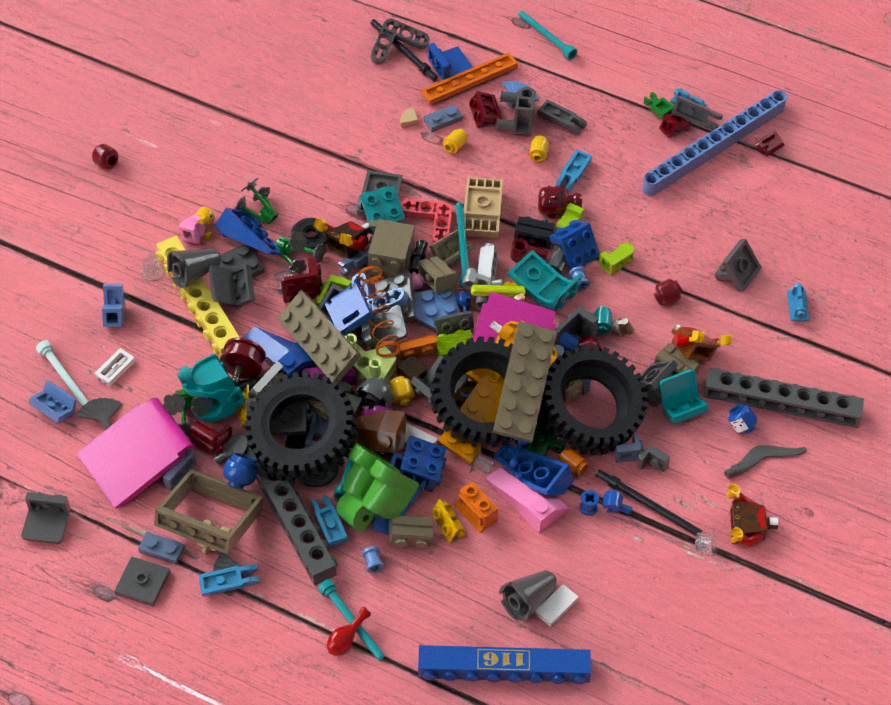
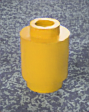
M463 129L454 130L443 140L444 149L447 152L456 153L466 144L468 139L467 133Z
M539 135L531 141L529 157L535 162H542L547 158L549 143L546 137Z

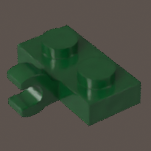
M538 420L533 441L527 445L526 450L546 457L549 448L555 453L561 454L565 447L561 444V439L555 440L552 437L553 429L547 432L545 427L548 422L542 423L541 420Z

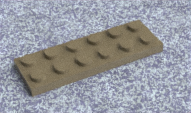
M302 290L298 292L277 318L323 373L330 378L331 382L339 383L361 356L308 294Z
M521 321L518 322L492 433L529 443L533 441L557 331Z

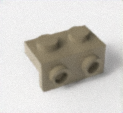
M458 229L429 245L433 255L438 256L443 262L445 261L448 267L455 264L456 259L461 257ZM467 242L468 255H470V251L475 249V247Z

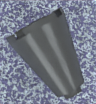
M215 249L173 251L167 256L168 272L172 271L174 277L171 279L174 284L179 288H184L209 273L210 266H219L221 255Z
M544 570L507 582L499 590V595H503L501 603L512 618H520L524 622L534 614L556 588L557 579L552 572Z

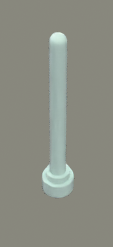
M48 340L41 341L36 346L37 352L40 356L49 360L82 406L89 401L53 354L54 351L51 343Z

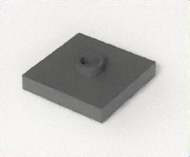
M131 556L114 591L115 595L154 607L169 576L170 568Z

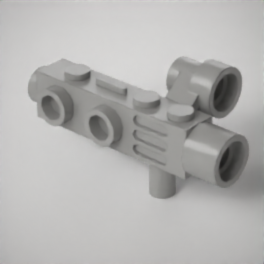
M486 243L484 247H481L478 273L474 268L466 269V275L463 277V287L471 289L472 285H504L503 279L495 280L498 250L494 244ZM477 296L476 306L481 309L483 303L487 304L489 296Z

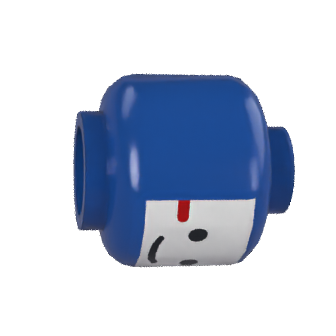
M738 404L729 411L728 421L735 432L748 434L755 429L757 417L749 406Z

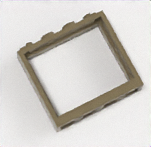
M190 469L156 508L154 526L229 554L261 513L263 497ZM193 490L247 512L231 532H227L174 510Z

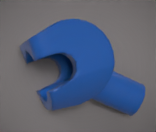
M567 331L562 334L558 344L564 347V352L567 350L571 352L578 345L580 338Z
M616 490L605 492L602 505L604 508H608L607 513L621 511L629 515L632 507L622 503L623 496L620 492Z

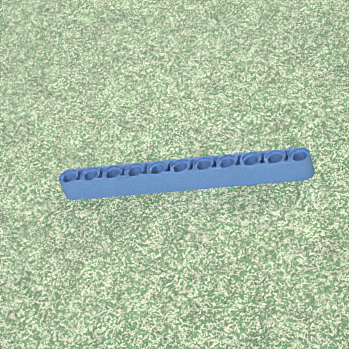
M781 90L772 92L647 172L643 179V193L648 196L659 193L781 114L785 109L787 94Z

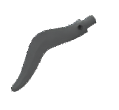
M759 445L752 448L740 462L725 470L724 475L726 478L739 475L765 457L794 456L804 453L807 449L805 447L785 448Z

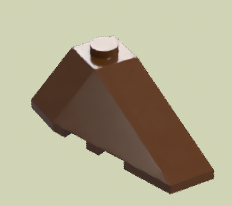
M384 410L357 417L358 429L356 430L358 432V439H354L355 443L372 451L403 452L405 448L407 411Z

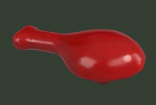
M366 607L360 609L359 614L352 623L339 627L331 633L327 641L329 654L338 656L350 649L356 630L365 619L371 616V612Z

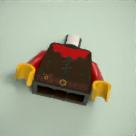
M316 218L314 227L319 232L324 231L328 247L347 259L362 251L369 244L367 235L372 233V228L369 227L368 223L359 226L350 221L338 227H333L328 224L326 225V221L320 218Z

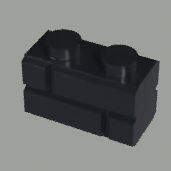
M519 216L514 240L521 238L526 240L531 246L550 249L551 241L549 236L554 234L555 223H551L548 220H536L529 216Z

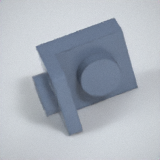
M633 434L632 444L623 443L616 445L614 455L616 463L637 460L639 453L643 450V442L639 440L638 434Z

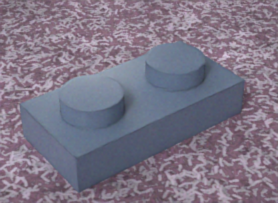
M455 104L424 116V122L431 132L463 121V116Z
M187 449L185 452L187 456L180 457L182 460L163 476L165 488L170 491L176 487L196 464L195 453L190 449Z
M146 532L138 547L139 553L176 565L185 549L183 543Z

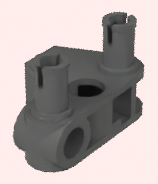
M523 87L517 93L501 91L500 102L515 103V118L513 121L497 119L496 130L512 131L513 135L531 136L536 91L534 89Z

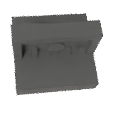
M740 239L714 275L717 280H732L737 291H744L762 267L748 241Z
M674 359L650 364L641 374L642 378L639 383H645L646 388L643 392H647V400L652 407H657L662 402L660 381L675 375L673 370L678 364Z

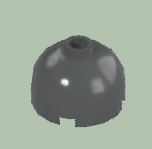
M368 378L358 386L354 393L355 396L362 398L363 407L369 406L368 409H373L374 406L391 408L395 398L390 383L384 378Z

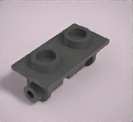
M464 310V312L453 314V316H437L436 319H433L434 326L437 329V336L453 333L461 329L474 328L472 311L467 312Z

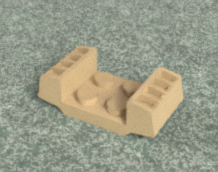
M467 176L464 203L467 237L499 238L503 179Z

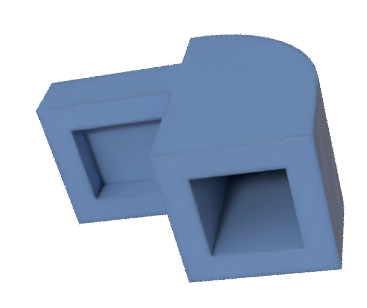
M104 284L103 327H122L125 320L123 284Z

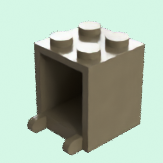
M382 219L369 221V227L375 229L373 237L369 238L371 245L368 251V266L380 267L384 279L408 271L412 260L411 255L415 249V225ZM369 269V276L371 277L380 274L378 269Z

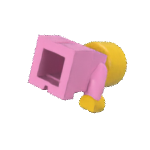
M201 207L195 215L188 217L178 226L183 241L198 244L200 238L209 241L213 237L212 232L207 231L205 233L207 227L215 219V215L210 208Z

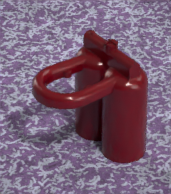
M195 421L190 428L192 435L189 440L212 455H219L224 448L223 444L230 438L233 428L227 425L218 433L203 423Z

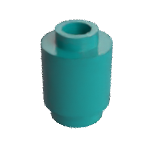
M600 306L594 312V315L598 318L597 333L599 335H606L612 331L613 314L610 308Z

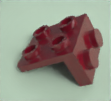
M315 257L307 258L309 273L281 278L284 303L291 302L300 290L306 292L312 300L320 295V287L323 286L320 276L322 273L320 264L316 265Z

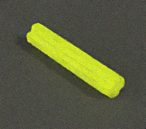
M472 285L471 294L473 296H489L490 292L507 297H514L521 293L525 296L526 290L524 286Z

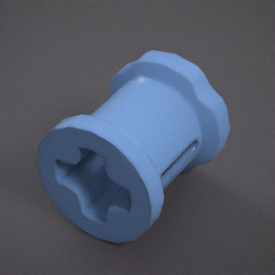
M582 266L574 267L569 271V276L572 279L579 273L583 275L581 279L582 284L577 291H583L590 286L589 280L585 277L586 271Z
M371 546L362 551V557L365 558L367 563L366 570L370 574L378 573L385 568L379 556L380 549L377 546Z

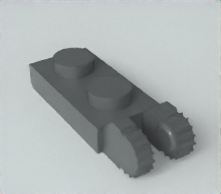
M678 96L671 112L696 124L712 129L718 128L719 125L706 120L707 117L710 116L717 120H722L723 118L722 114L681 96Z
M546 100L537 112L538 115L568 129L574 135L580 134V128L587 126V122L577 116L576 113L550 100Z

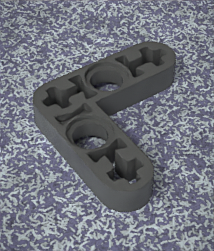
M391 18L387 19L382 26L370 58L375 64L383 63L394 38L418 49H425L429 44L430 37L427 33ZM393 25V28L389 30L388 26ZM402 31H409L411 36L404 37ZM387 38L389 40V44H382L380 42V39ZM421 38L424 39L423 43L419 42ZM379 49H382L381 56L377 58L376 55Z

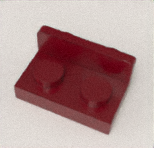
M476 91L469 101V107L471 108L476 127L481 128L484 122L497 124V119H502L495 95Z

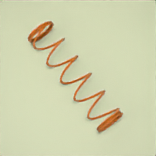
M368 266L360 270L358 277L364 282L362 292L368 297L366 300L368 301L369 298L378 299L385 297L387 292L384 290L374 292L370 296L366 295L363 290L366 283L378 284L384 280L382 269L377 266ZM369 269H378L380 271L378 276L370 279L360 277L364 271ZM380 277L382 278L381 281L369 283L379 279ZM378 292H385L383 296L371 297ZM382 305L374 309L372 313H385L391 307L389 305ZM381 307H389L386 311H375ZM369 320L370 324L375 326L372 336L375 340L379 341L375 347L376 354L380 357L396 355L401 349L400 344L394 342L398 339L397 335H389L381 340L376 339L374 336L376 327L387 328L392 326L394 321L385 320L374 325ZM384 322H393L388 326H379ZM388 337H396L392 341H382ZM386 345L398 346V349L390 354H380L378 352L381 347Z

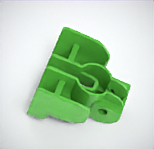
M355 443L349 452V459L353 461V464L346 475L343 490L346 493L339 499L336 511L338 516L358 532L363 533L373 518L381 516L385 519H392L399 516L415 494L419 483L401 474L399 469L383 460L381 455Z

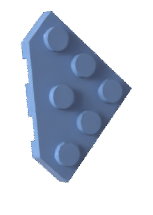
M434 290L414 293L416 320L418 324L430 330L434 329L437 331L433 319H436L437 316H453V314L460 313L454 290H445V292L438 294Z

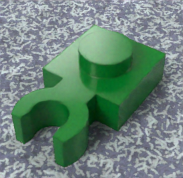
M654 92L650 93V99L646 96L644 97V104L650 106V111L662 120L666 114H671L674 105L665 98L658 99Z

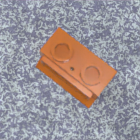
M473 481L459 490L458 501L454 506L479 533L497 521L498 507Z

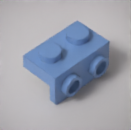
M50 381L45 382L44 391L29 399L31 406L56 423L73 416L77 402L76 398Z

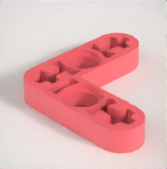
M405 199L401 202L405 217L434 220L432 244L439 240V234H443V237L450 234L452 206L449 203ZM427 207L430 208L431 211L423 212L421 209ZM443 210H446L445 216H442ZM445 223L447 224V226L441 228L438 226V224Z

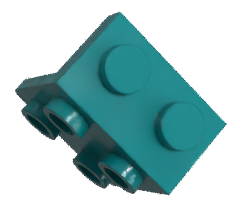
M395 186L382 187L379 190L367 191L359 195V208L364 209L368 224L369 221H378V219L393 222L404 220L405 216Z
M693 369L660 381L663 414L674 424L709 411L708 404L698 396L696 372Z

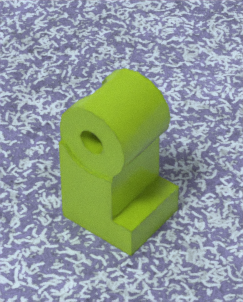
M569 203L564 215L557 222L554 233L557 229L568 226L573 220L583 221L584 209Z
M627 242L621 243L618 249L610 254L604 251L600 254L599 265L612 276L632 262L633 245Z

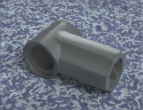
M555 244L553 255L548 264L560 275H562L567 260L562 245Z

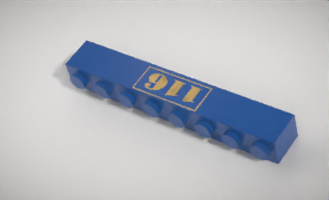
M419 645L418 678H423L424 680L445 679L447 681H454L456 679H466L472 682L477 680H488L490 682L509 680L513 683L520 681H531L532 683L550 681L555 684L563 682L584 684L590 682L591 654L590 650Z

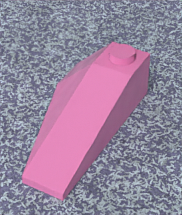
M501 467L485 479L538 533H541L569 511V508L556 495H545L531 490L511 472Z

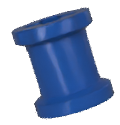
M586 490L582 493L580 503L582 514L592 516L597 512V504L599 502L597 492Z

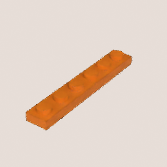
M508 52L421 89V95L429 105H432L518 68V62Z

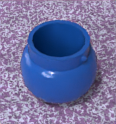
M233 452L232 457L226 461L223 468L224 477L229 480L228 484L240 489L251 485L257 477L258 470L256 465L258 460Z

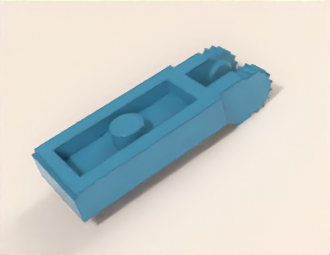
M576 149L561 171L556 186L559 185L561 187L565 179H567L569 183L566 189L570 193L575 183L578 182L592 161V155Z
M328 495L323 496L322 500L325 508L322 509L319 508L316 499H312L311 505L328 547L331 548L348 542V536Z
M257 565L234 566L199 574L202 596L260 583L257 576L242 579V574L256 572Z

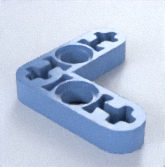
M358 273L354 275L351 280L352 289L354 288L353 283L357 282L358 285L361 284V286H363L364 282H362L359 279ZM364 273L360 275L363 279H369ZM366 283L363 290L368 296L372 294L371 284ZM395 288L387 291L385 297L378 299L369 298L367 303L372 311L382 301H385L384 305H389L390 307L395 305L403 306L408 300V295L402 288ZM381 307L375 311L381 312L389 309V307Z

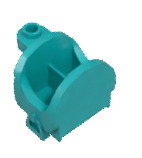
M213 354L198 361L192 368L187 366L179 368L177 376L185 393L198 398H210L213 402L210 406L211 411L205 413L204 416L198 417L196 413H193L197 419L205 422L218 421L232 415L236 410L243 407L242 403L245 402L240 387H235L232 377L228 375L224 363L219 361L217 355Z

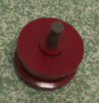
M236 337L226 341L224 345L225 352L221 355L219 361L223 362L227 372L233 375L234 385H238L240 378L250 379L252 376H259L262 369L261 363L266 358L265 350L258 343L246 338Z

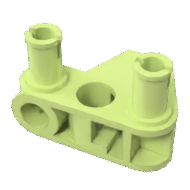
M347 334L348 341L361 354L359 359L350 368L356 370L357 379L361 383L368 378H384L389 382L397 369V357L395 355L380 357L376 354V349L364 351L356 343L357 337L354 334ZM386 347L378 350L380 354L392 353Z

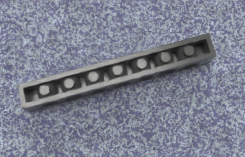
M709 368L703 396L705 398L854 428L859 427L864 398L854 395L849 396L833 391L829 392L817 388L799 386L798 384H789L778 380L724 371L718 368Z
M247 448L245 455L256 459L251 448ZM257 462L258 472L256 480L312 583L316 585L336 576L337 560L334 555L330 556L328 544L325 539L321 540L317 524H312L308 508L302 506L301 503L303 501L299 492L295 493L293 490L294 484L289 483L287 478L283 482L276 475L272 477Z

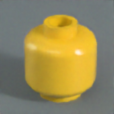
M404 376L395 377L390 380V386L395 395L393 403L400 404V406L409 405L415 397V391L410 383L411 380Z

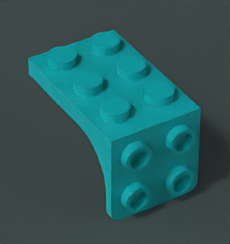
M533 250L507 274L518 286H524L526 293L542 307L554 311H560L566 304L565 301L567 299L571 300L578 291L576 290L581 286V279L583 277L581 273L573 280L563 277Z

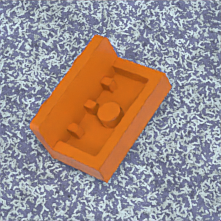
M426 335L397 342L401 347L397 353L399 361L408 358L410 355L415 358L436 353L437 349L435 335Z

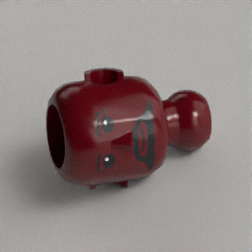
M548 185V187H543L539 190L538 210L540 214L548 216V218H558V216L564 215L569 203L582 208V195L579 193L568 195L567 189L559 187V185L555 187Z

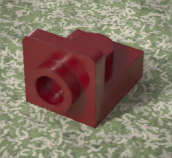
M666 114L659 129L667 137H672L675 130L688 131L691 124L680 116Z

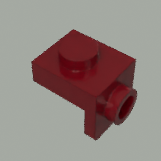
M776 130L761 139L758 135L754 136L757 140V143H755L759 152L763 151L766 157L785 146Z

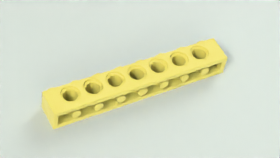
M177 235L156 244V257L159 262H163L165 273L171 275V277L174 276L172 271L168 272L167 269L168 254L173 251L185 250ZM203 277L187 287H178L180 290L179 295L182 301L186 300L188 303L187 308L191 315H195L198 327L203 328L205 339L211 341V347L215 355L219 354L221 357L225 352L224 345L226 341L239 337L219 303L213 301L212 292Z

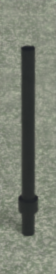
M373 19L370 24L380 32L382 25ZM394 38L392 44L412 61L423 75H427L432 81L438 79V76L431 70L428 64L423 63L400 41Z
M600 469L596 472L595 476L608 483V486L612 489L620 490L698 538L702 534L703 530L625 485L616 476H610Z

